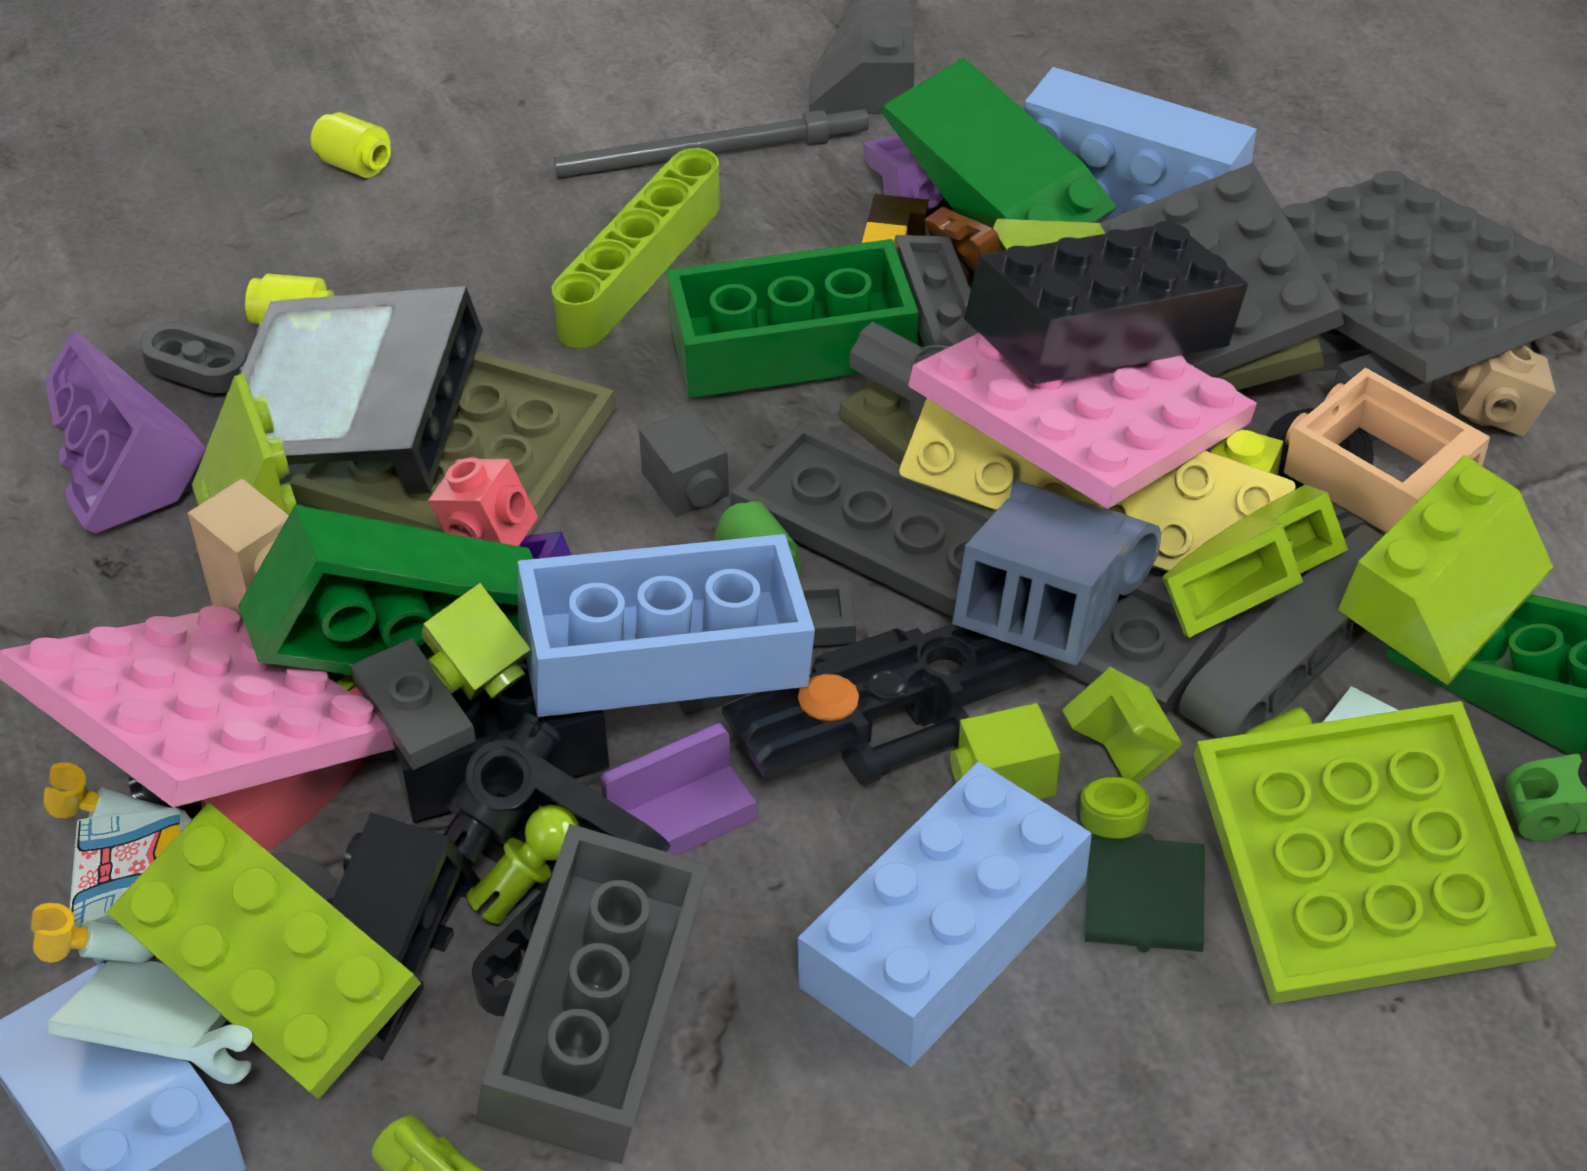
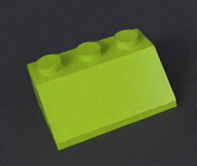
M1463 455L1358 561L1338 611L1448 686L1548 577L1554 566L1520 491L1471 458Z

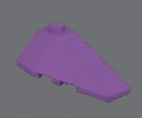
M72 331L49 372L45 384L53 426L63 429L65 435V444L58 452L60 466L69 468L72 472L73 482L71 481L65 489L67 504L83 528L96 534L177 502L186 485L194 481L206 448L186 423L85 337Z

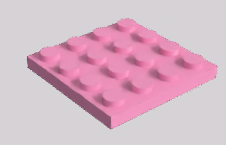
M980 333L914 364L908 384L913 390L1107 509L1250 424L1257 404L1255 401L1237 392L1231 383L1220 378L1211 377L1188 364L1183 356L1033 385Z
M206 606L200 612L176 617L153 616L144 623L118 628L96 627L87 634L60 639L38 638L29 645L0 650V680L172 807L394 749L388 729L373 711V704L361 696L351 694L330 680L325 671L258 662L246 626L240 621V615L226 607Z

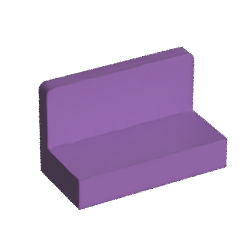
M721 723L710 726L605 772L600 777L602 796L660 833L671 845L668 851L671 854H682L757 819V802L730 764L729 733Z

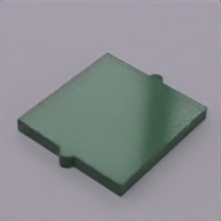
M1092 834L1088 860L1085 942L1136 946L1137 950L1142 953L1148 952L1150 948L1203 952L1205 844L1154 840L1151 834H1143L1141 839H1111Z

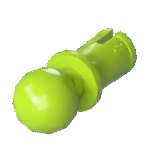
M558 805L543 806L534 811L526 822L525 843L515 838L508 839L503 847L505 854L479 883L467 892L466 897L472 908L477 911L494 891H498L500 896L486 910L482 917L493 924H501L510 910L536 882H547L551 877V871L546 861L558 859L569 824L579 826V822L574 814Z

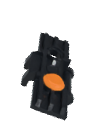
M949 624L924 634L919 628L907 632L895 628L816 656L812 673L809 676L808 687L759 692L722 706V714L764 779L842 752L844 762L858 780L867 786L880 781L881 773L952 746L958 749L960 720L969 718L963 706L1047 675L1049 673V665L1039 653L954 624ZM937 660H951L959 664L963 669L958 673L946 675L933 671L928 665ZM905 706L917 724L921 723L923 727L935 724L873 748L869 745L872 735V720L878 718L880 714Z

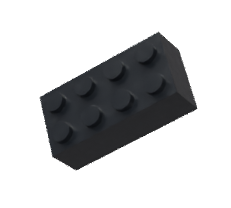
M1161 221L1154 226L1130 230L1113 229L1106 234L1082 238L1064 237L1057 242L1028 247L1011 246L1004 251L980 254L964 319L1033 385L1229 346L1249 283L1230 269L1222 257L1211 253L1195 240L1187 228L1175 222Z

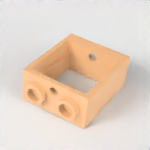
M1364 368L1345 385L1339 383L1334 386L1324 402L1309 414L1302 413L1293 421L1285 437V443L1289 448L1284 473L1304 485L1306 484L1328 492L1331 501L1387 533L1463 455L1483 466L1490 436L1373 371ZM1361 428L1424 465L1402 483L1338 446V444L1356 429Z

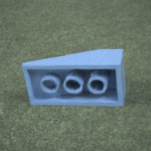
M105 961L0 1019V1083L56 1171L246 1170L231 1121L188 1061L48 1034V1020L106 963Z

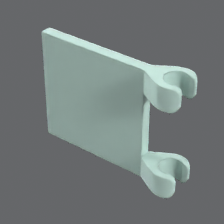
M108 960L48 1020V1034L191 1061L215 1080L226 1084H235L241 1081L251 1070V1062L235 1060L228 1054L226 1048L232 1049L235 1052L245 1050L252 1042V1032L241 1025L221 1027L227 1019L164 963L153 961L130 963Z

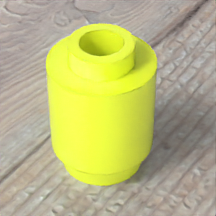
M342 112L323 115L317 120L311 132L312 149L323 162L364 178H371L378 174L387 165L391 156L390 138L384 128Z
M267 273L263 279L252 278L248 284L245 298L246 316L250 323L261 325L270 301L334 296V293L331 290H327L322 278ZM334 314L292 317L290 320L296 333L319 335L324 324H331Z

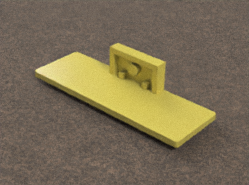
M926 398L899 469L903 479L997 511L1007 498L1010 499L1014 479L1105 508ZM1203 451L1108 508V510L1159 526L1161 544L1152 567L1168 572L1183 558L1227 527L1266 504L1295 490V483L1287 478L1208 451Z

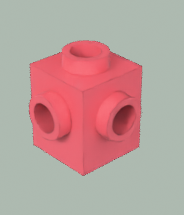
M473 457L457 459L428 499L445 533L519 546L538 518L509 459H478Z

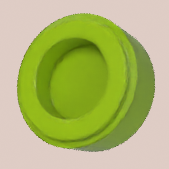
M1121 777L1097 779L1086 785L1081 792L1080 821L1087 830L1101 837L1123 839L1135 836L1142 832L1148 824L1150 797L1142 786L1132 780Z

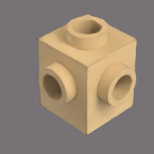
M1521 345L1452 373V385L1455 387L1460 414L1465 415L1470 421L1478 425H1492L1523 437L1556 393L1547 357L1534 353L1526 345Z

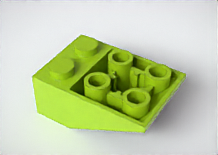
M244 374L236 375L233 378L192 483L197 506L242 478L289 515L294 505L297 504L290 483L280 485L279 479H283L285 475L290 474L286 455L279 436L267 439V434L275 432L267 401L264 395L256 398L252 397Z

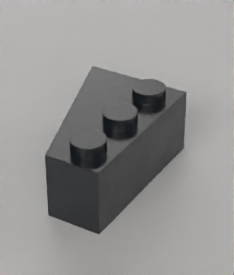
M371 812L363 832L355 834L349 842L343 861L344 875L334 897L326 901L417 977L431 948L445 952L454 936V930L445 926L460 898H467V892L479 883L480 878L449 836ZM419 980L421 984L366 1045L360 1052L361 1054L383 1061L423 991V981Z

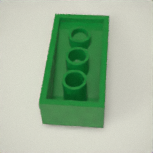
M964 57L884 104L879 110L954 211L993 228L997 219L1101 223L1117 208L1086 165ZM1000 241L1002 250L1004 251L1005 248H1004L1003 244H1002L1001 241Z
M1531 594L1448 686L1391 646L1386 648L1389 660L1570 755L1587 752V606Z

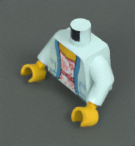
M68 762L54 764L50 768L49 782L55 788L46 787L44 789L43 804L47 812L53 817L65 819L76 815L80 810L90 813L89 818L77 820L70 909L59 903H44L33 910L31 919V930L34 932L33 951L40 960L49 963L65 958L71 948L78 949L81 957L92 958L97 965L108 960L130 963L146 962L154 954L106 912L192 820L185 810L176 807L169 808L104 787H101L97 793L85 789L86 776L80 767Z

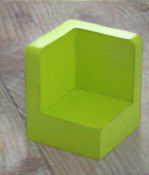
M1109 667L1062 709L1072 729L1104 744L1122 777L1132 780L1137 784L1183 745L1150 688L1112 667Z

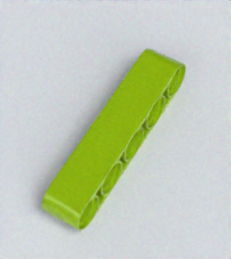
M688 148L675 154L554 281L551 288L556 337L562 344L572 348H588L602 341L717 215L721 208L719 161L713 152L701 148Z

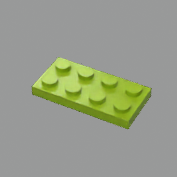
M209 802L106 912L233 1025H241L248 1028L252 1032V1042L318 1100L421 984L412 972Z

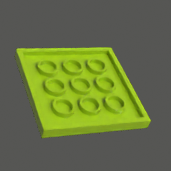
M1462 701L1197 741L1193 756L1271 1005L1549 959L1556 947L1555 941Z

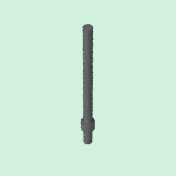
M866 109L827 115L824 110L802 113L801 119L555 156V170L557 178L669 161L679 151L688 148L707 149L715 154L798 140H805L807 144L827 142L830 135L868 130L869 119Z

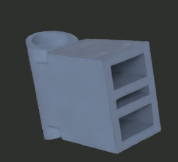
M1014 479L1010 499L1007 498L965 545L952 624L1076 666L1115 608L1119 594L1127 595L1132 593L1149 574L1161 544L1160 528L1155 524Z

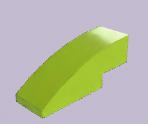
M1305 484L1266 504L1210 538L1183 558L1162 578L1183 634L1190 638L1303 583L1300 573L1348 551L1328 492Z

